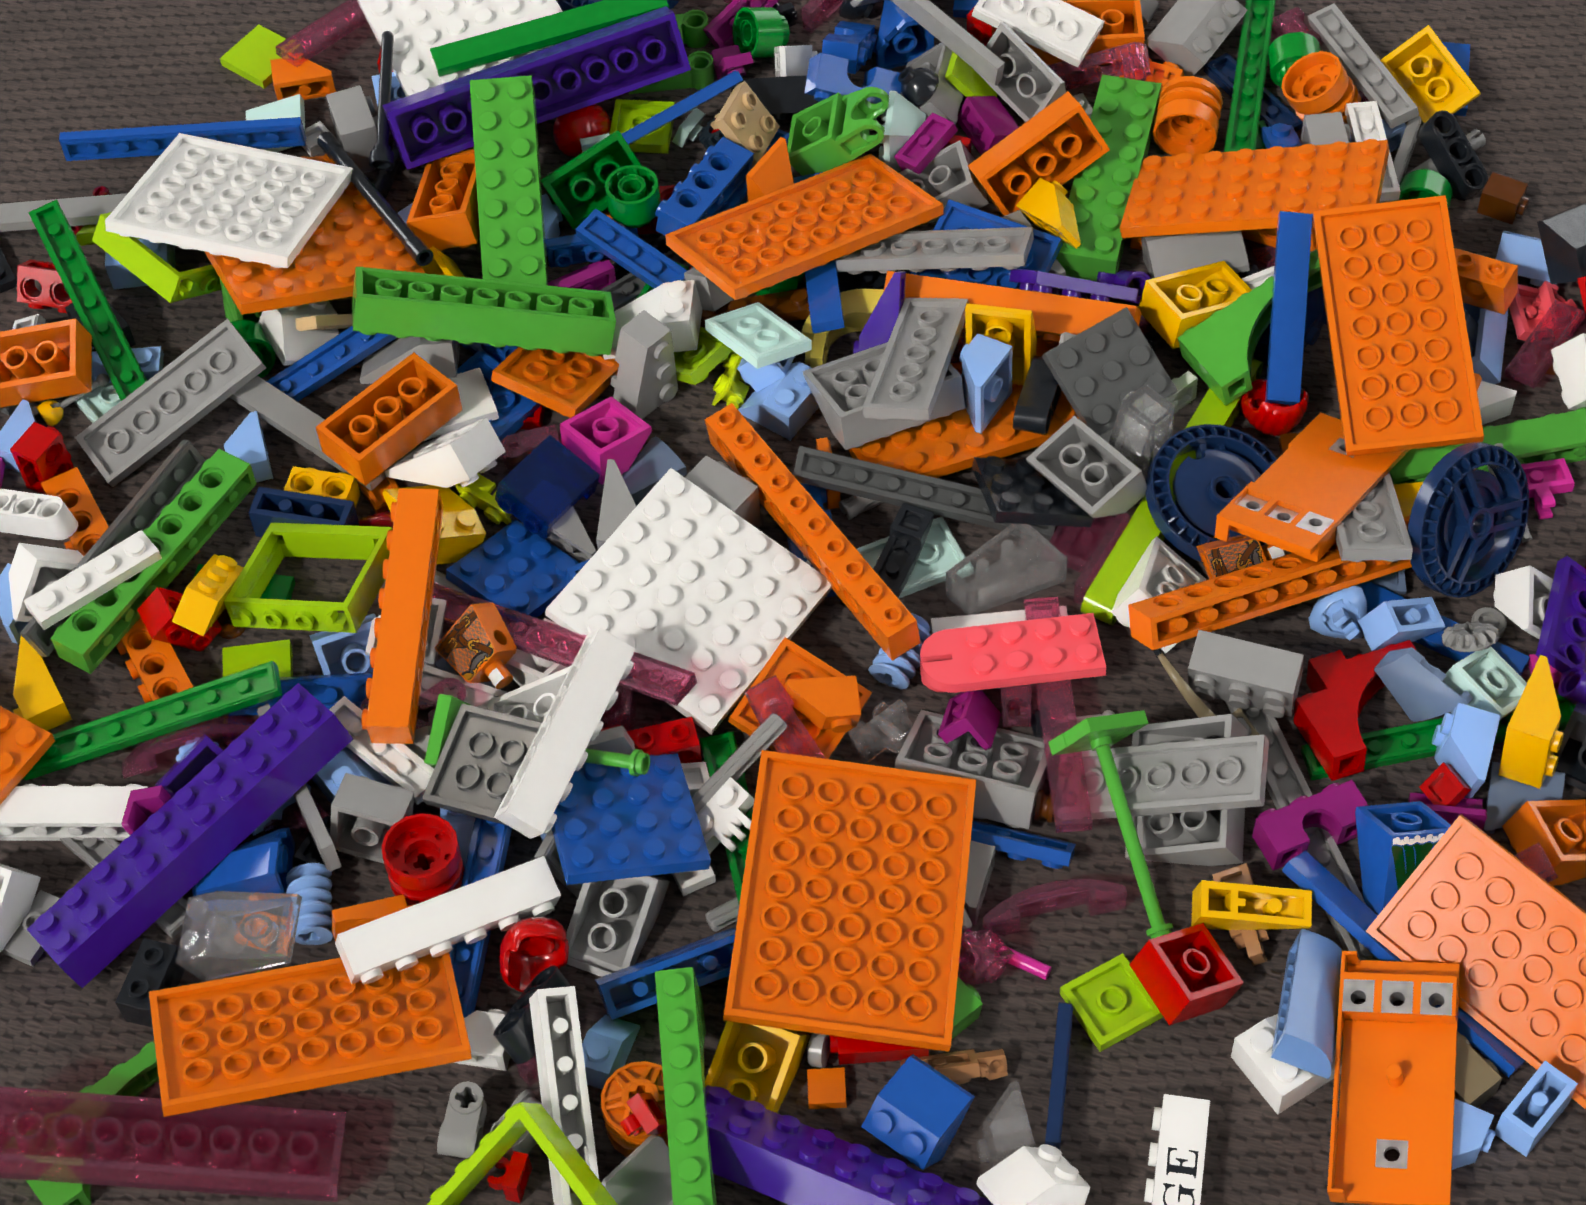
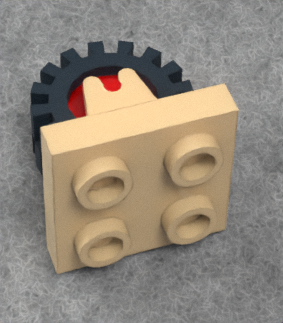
M744 81L736 84L720 113H717L713 120H709L706 123L708 126L702 128L699 140L708 149L710 145L715 146L722 137H725L753 152L752 166H755L763 157L780 126Z

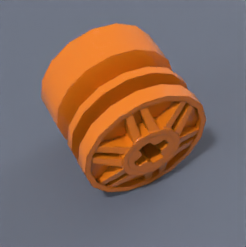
M1314 52L1298 59L1289 67L1283 77L1281 86L1283 94L1301 121L1304 120V115L1341 112L1344 124H1347L1345 115L1346 103L1361 102V96L1357 87L1348 76L1339 58L1331 52Z
M1181 76L1168 81L1162 87L1159 96L1157 115L1153 128L1155 143L1161 150L1172 156L1181 153H1208L1214 148L1217 140L1223 104L1221 92L1213 83L1195 76Z
M648 1061L631 1062L616 1069L605 1082L601 1092V1109L607 1135L613 1147L625 1157H628L650 1136L645 1131L637 1136H634V1134L627 1136L620 1122L633 1114L626 1102L637 1093H651L666 1115L662 1065ZM666 1129L663 1133L656 1135L660 1136L668 1146Z

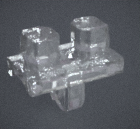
M899 699L893 704L882 701L874 707L872 712L874 718L868 723L859 721L855 728L848 731L851 741L857 748L859 757L866 764L887 748L894 753L900 752L905 742L903 736L910 732L913 726L907 715V705ZM877 730H880L883 733L879 736Z

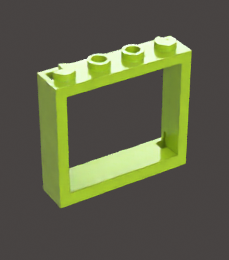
M112 212L100 214L92 241L169 303L221 290L220 278L212 265L178 272L138 240L140 238L123 237L117 233L107 232L105 220Z
M271 522L224 600L233 626L357 633L385 582L383 578L384 559H389L390 551L387 549V532L392 530V527ZM284 557L367 560L344 602L260 598Z
M519 1102L507 1110L504 1115L505 1119L495 1130L487 1133L481 1139L479 1148L469 1158L457 1165L455 1174L445 1185L440 1186L432 1193L431 1200L427 1204L459 1205L525 1131L528 1130L583 1205H618L542 1104Z

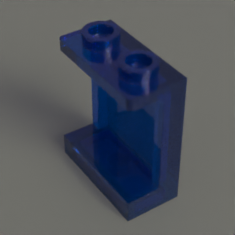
M549 435L498 483L495 500L504 512L513 514L523 522L524 527L529 532L538 534L542 539H546L550 535L552 526L583 496L588 499L596 491L600 474Z

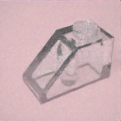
M1018 1081L1010 1082L982 1124V1139L976 1140L980 1162H988L989 1170L1023 1146L1036 1147Z

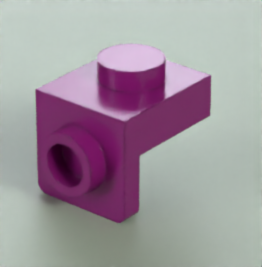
M738 45L714 49L710 53L718 80L735 70L736 72L739 71L741 77H743L754 63L751 52L741 54Z

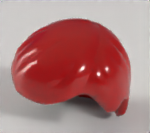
M597 104L556 117L553 126L554 140L562 153L575 158L582 153L580 139L610 133L611 120L605 110Z
M1255 380L1252 382L1253 389L1243 394L1241 398V408L1245 418L1258 431L1266 435L1280 436L1288 433L1299 424L1307 410L1309 401L1307 391L1300 394V402L1295 405L1265 402L1267 380Z
M530 917L518 921L509 928L500 947V971L504 982L508 986L519 992H524L535 976L544 969L554 965L559 969L567 964L569 943L567 932L563 925L553 918Z

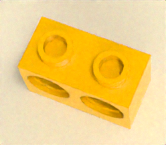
M293 466L284 491L353 501L355 508L360 497L357 480L352 475L344 472L320 471L310 467L301 468Z

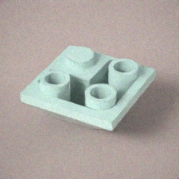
M897 91L889 92V106L881 114V121H885V124L882 125L885 128V134L881 142L883 146L879 148V159L898 172L901 168L894 156L924 123L926 114Z

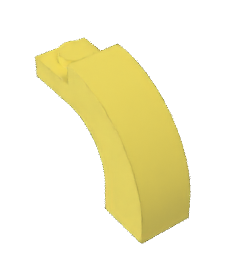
M865 288L841 292L845 328L813 334L809 315L802 329V334L812 340V350L805 352V364L810 365L811 368L825 364L828 351L836 339L847 333L862 332L884 290Z

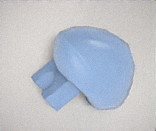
M1354 585L1321 596L1313 606L1308 618L1310 629L1321 635L1348 639L1349 641L1362 638L1364 633L1358 620L1367 615V600L1363 589Z

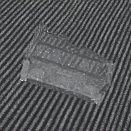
M1144 384L1135 392L1128 393L1124 397L1108 442L1142 470L1145 481L1153 457L1163 444L1172 437L1175 408L1172 403L1147 384Z
M1011 524L946 572V596L966 615L976 614L1065 582L1068 558L1030 524Z

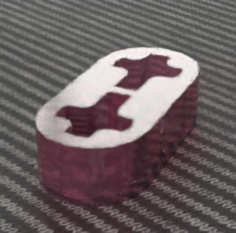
M446 678L422 693L419 698L418 707L421 710H425L433 705L434 709L428 713V722H424L422 719L417 720L416 729L432 726L439 694H444V688L447 687L449 690L456 688L459 691L456 698L465 701L466 689L464 684L458 679Z

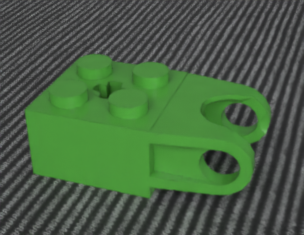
M866 87L844 96L838 92L792 115L787 145L790 165L802 176L825 172L848 163L883 141L885 128L875 119L888 108L889 95L877 87ZM878 97L882 101L873 104L867 101V98ZM870 129L877 131V134L870 135Z

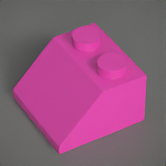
M612 396L560 423L563 454L602 485L605 481L607 460L614 459L621 474L627 472L652 432L649 424Z

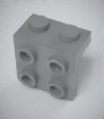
M656 1134L650 1135L603 1179L602 1185L618 1205H673L668 1146L660 1136Z

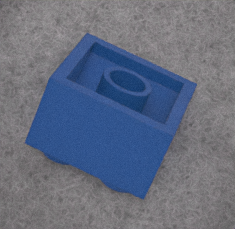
M912 1054L877 1095L861 1127L924 1170L944 1157L975 1096Z

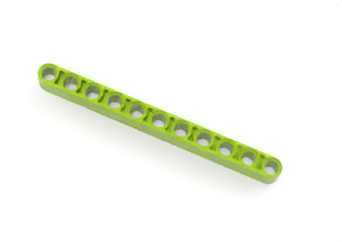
M1253 358L1251 365L1252 382L1260 378L1264 366L1263 361ZM1209 388L1186 428L1204 424L1231 427L1242 409L1240 405L1242 396L1225 406ZM1195 451L1179 456L1171 465L1169 487L1174 503L1173 480L1175 473L1188 456L1196 459ZM1146 495L1089 587L1081 605L1082 613H1094L1096 619L1110 625H1114L1117 621L1115 619L1116 616L1111 613L1117 595L1147 547L1156 536L1162 541L1165 539V536L1152 518Z

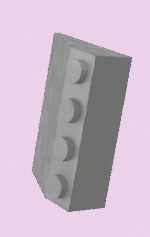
M887 343L803 371L804 378L832 434L845 450L858 448L870 441L889 437L896 432L910 427H918L927 421L949 416L953 412L965 409L961 375L949 364L930 420L911 421L909 419L878 420L876 418H864L862 407Z
M921 710L896 758L895 768L976 779L973 818L1001 822L1012 828L1021 827L1029 829L1035 815L1037 795L1039 790L1043 789L1052 759V753L1048 744L1051 740L997 728L992 747L986 751L969 731L946 744L938 735L944 715Z
M1233 714L1147 724L1133 733L1132 746L1248 736V730ZM1245 808L1132 816L1146 861L1202 866L1243 863ZM1126 848V850H1125V858L1128 859V860H1130L1129 855H1128V851H1127V848Z

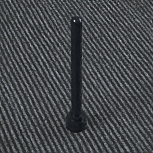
M390 31L383 32L381 38L377 140L373 150L370 151L369 165L379 170H388L394 167V153L389 146V123L382 106L391 102L394 35Z

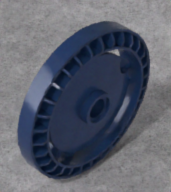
M1204 424L1191 426L1177 432L1158 450L1147 471L1146 500L1155 524L1165 538L1178 550L1190 558L1202 562L1196 546L1217 541V538H1215L1217 514L1251 481L1255 482L1277 460V457L1263 443L1235 428ZM1195 451L1196 459L1188 456L1175 473L1173 480L1174 503L1169 487L1171 465L1179 456ZM1229 530V537L1241 535L1240 533ZM1259 541L1261 546L1264 545V544H1267V543H1264V542Z
M1483 442L1467 443L1446 454L1425 478L1411 510L1408 534L1413 547L1412 559L1410 560L1412 568L1418 579L1426 587L1451 597H1468L1490 586L1495 581V575L1503 573L1512 561L1525 532L1529 511V487L1526 474L1520 462L1512 453L1504 448ZM1488 465L1493 470L1495 476L1487 471L1476 468Z

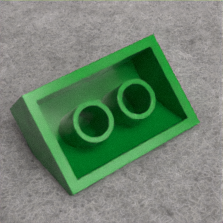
M617 130L540 181L574 230L595 208L603 211L608 207L605 182L613 171L627 165H642L620 131Z

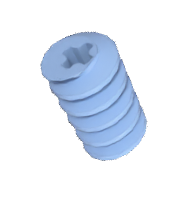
M916 614L912 615L917 620L921 643L893 661L880 648L879 654L873 660V665L868 668L870 674L880 683L897 689H906L910 685L909 679H912L916 674L915 668L920 667L921 646L931 635L929 633L931 627L926 620Z
M301 864L292 868L286 876V895L288 898L286 902L288 911L286 915L288 923L286 933L292 941L302 945H322L330 942L333 938V933L329 930L332 927V918L329 917L333 910L329 904L332 901V894L329 892L332 888V882L328 879L331 877L332 872L327 870L323 864Z

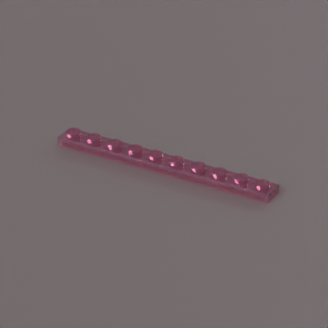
M434 583L432 598L447 600L444 624L453 626L471 604L491 603ZM495 604L518 650L566 667L572 665L587 635H580L567 628ZM634 652L630 660L634 663L628 676L623 681L620 680L618 685L677 706L697 684L695 673Z

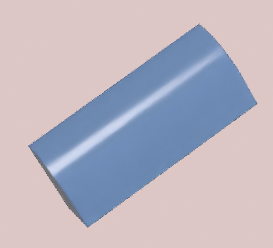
M1302 928L1288 951L1271 1058L1329 1079L1337 1036L1342 949L1332 940Z

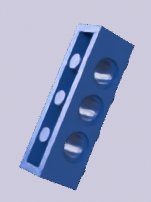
M722 137L715 146L710 145L704 154L703 160L691 167L685 181H679L674 187L671 197L667 201H661L655 213V216L658 217L656 231L665 235L716 215L745 181L746 175L752 167L754 153L725 137Z

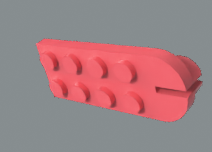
M1094 613L941 630L930 635L923 642L920 650L921 681L928 689L937 693H958L1106 676L1107 668Z

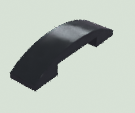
M904 502L890 527V537L873 568L897 598H899L915 567L934 519L933 512Z

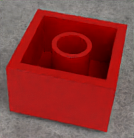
M1204 923L1149 939L1129 964L1169 1026L1224 1007L1244 984Z

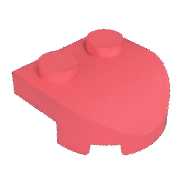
M1544 281L1538 289L1518 284V293L1509 306L1517 339L1532 343L1535 340L1560 342L1565 339L1580 320L1579 310L1573 299L1566 301L1557 293L1559 287L1548 281Z

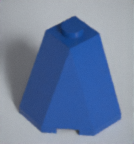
M884 0L876 44V67L890 69L907 65L908 62L933 48L934 36L891 0Z
M281 828L238 845L192 887L193 896L198 897L202 908L286 907L288 899L286 895V876L293 868V856L295 853V842L290 829Z

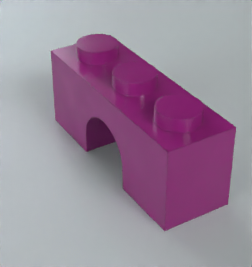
M1353 780L1342 784L1333 783L1325 787L1318 794L1310 797L1306 795L1300 796L1288 806L1278 810L1271 808L1262 812L1256 818L1252 837L1274 871L1284 867L1289 860L1308 850L1310 839L1304 831L1306 828L1318 827L1326 830L1337 845L1356 838V807L1369 805Z

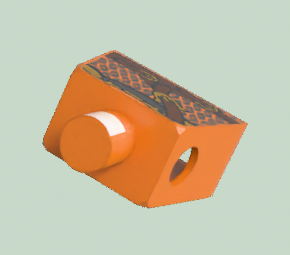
M1243 534L1229 537L1227 542L1217 540L1196 546L1209 579L1285 556L1283 549L1269 544L1261 546L1259 540Z
M494 603L471 604L434 648L466 682L481 683L491 681L496 689H502L513 680V676L505 664L516 653L517 647Z

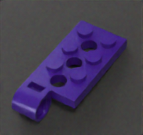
M1013 269L1010 272L1009 282L1020 283L1019 289L1106 302L1116 300L1140 303L1145 282L1151 278L1142 271L1122 270L1116 274L1098 272L1097 281L1041 271ZM1131 280L1134 282V288L1129 287Z
M1566 556L1557 561L1536 656H1546L1549 665L1562 673L1558 693L1576 706L1577 701L1586 705V569Z

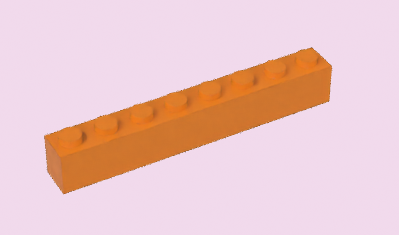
M887 271L884 290L894 274L893 271ZM906 273L905 298L968 299L969 304L1032 310L1036 335L1042 336L1043 341L1059 344L1062 333L1068 332L1078 335L1126 307L1138 326L1140 323L1141 311L1134 305ZM964 323V326H963V329H962V330H964V331H966V324H965V323Z
M399 488L397 502H392L391 521L394 522L393 530H388L387 549L390 553L389 559H384L383 578L386 582L385 588H380L378 596L379 608L382 611L381 618H376L374 624L375 638H378L377 647H372L370 652V665L374 669L372 678H367L366 697L369 699L368 709H363L361 719L362 729L367 730L371 743L414 744L444 511L439 489Z

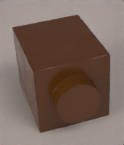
M1492 172L1482 191L1477 213L1512 225L1517 215L1523 216L1530 200V198L1525 197L1528 184Z

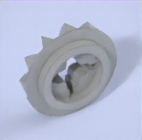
M1467 621L1463 624L1456 623L1453 627L1444 629L1442 634L1443 645L1459 652L1484 650L1499 640L1498 628L1494 627L1493 624L1481 623L1480 621L1472 623Z

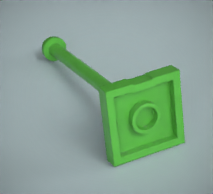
M439 694L425 756V764L432 767L436 766L461 704H470L452 695ZM588 748L585 750L588 753L585 763L629 769L631 776L645 775L650 767L649 754L644 753L640 749H634L631 755Z
M1145 711L1086 718L1048 742L1052 756L1088 750L1097 752L1151 928L1146 930L1147 937L1153 939L1172 933L1174 929L1172 923L1165 924L1110 748L1115 743L1148 724Z

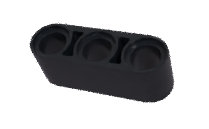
M1437 111L1421 126L1419 138L1438 172L1450 183L1452 195L1458 200H1469L1487 184V172L1456 118L1448 111Z
M1035 355L1032 359L1015 408L1013 429L1047 435L1062 389L1042 356Z
M555 965L544 969L535 976L493 1033L516 1064H522L536 1055L529 998L538 989L571 986Z

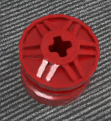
M420 813L406 816L394 823L387 831L381 846L383 861L388 873L392 893L395 896L404 895L407 906L424 902L461 887L464 865L456 831L448 821L437 815Z

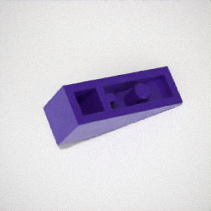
M905 271L894 272L860 333L859 340H855L853 354L889 341L905 299Z

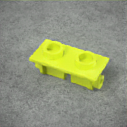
M734 351L723 362L722 366L726 369L724 374L719 376L713 387V391L716 392L712 402L714 406L720 400H723L727 406L732 403L738 409L739 406L743 405L750 387L740 381L744 380L737 368L742 357Z
M477 473L479 479L465 487H462L460 483L455 485L460 494L459 497L474 509L477 506L484 510L485 516L496 524L504 522L508 525L512 522L510 519L511 514L518 513L517 505L521 503L519 497L501 486L491 495L496 484Z

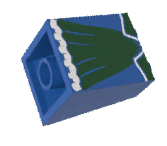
M1422 801L1356 807L1355 816L1363 899L1366 905L1377 915L1381 913L1451 826L1450 823Z

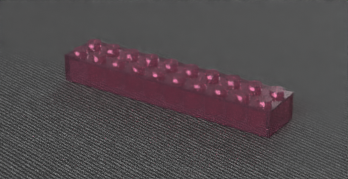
M0 1086V1178L338 1202L347 1132L346 1112L230 1104L164 1117L161 1098Z

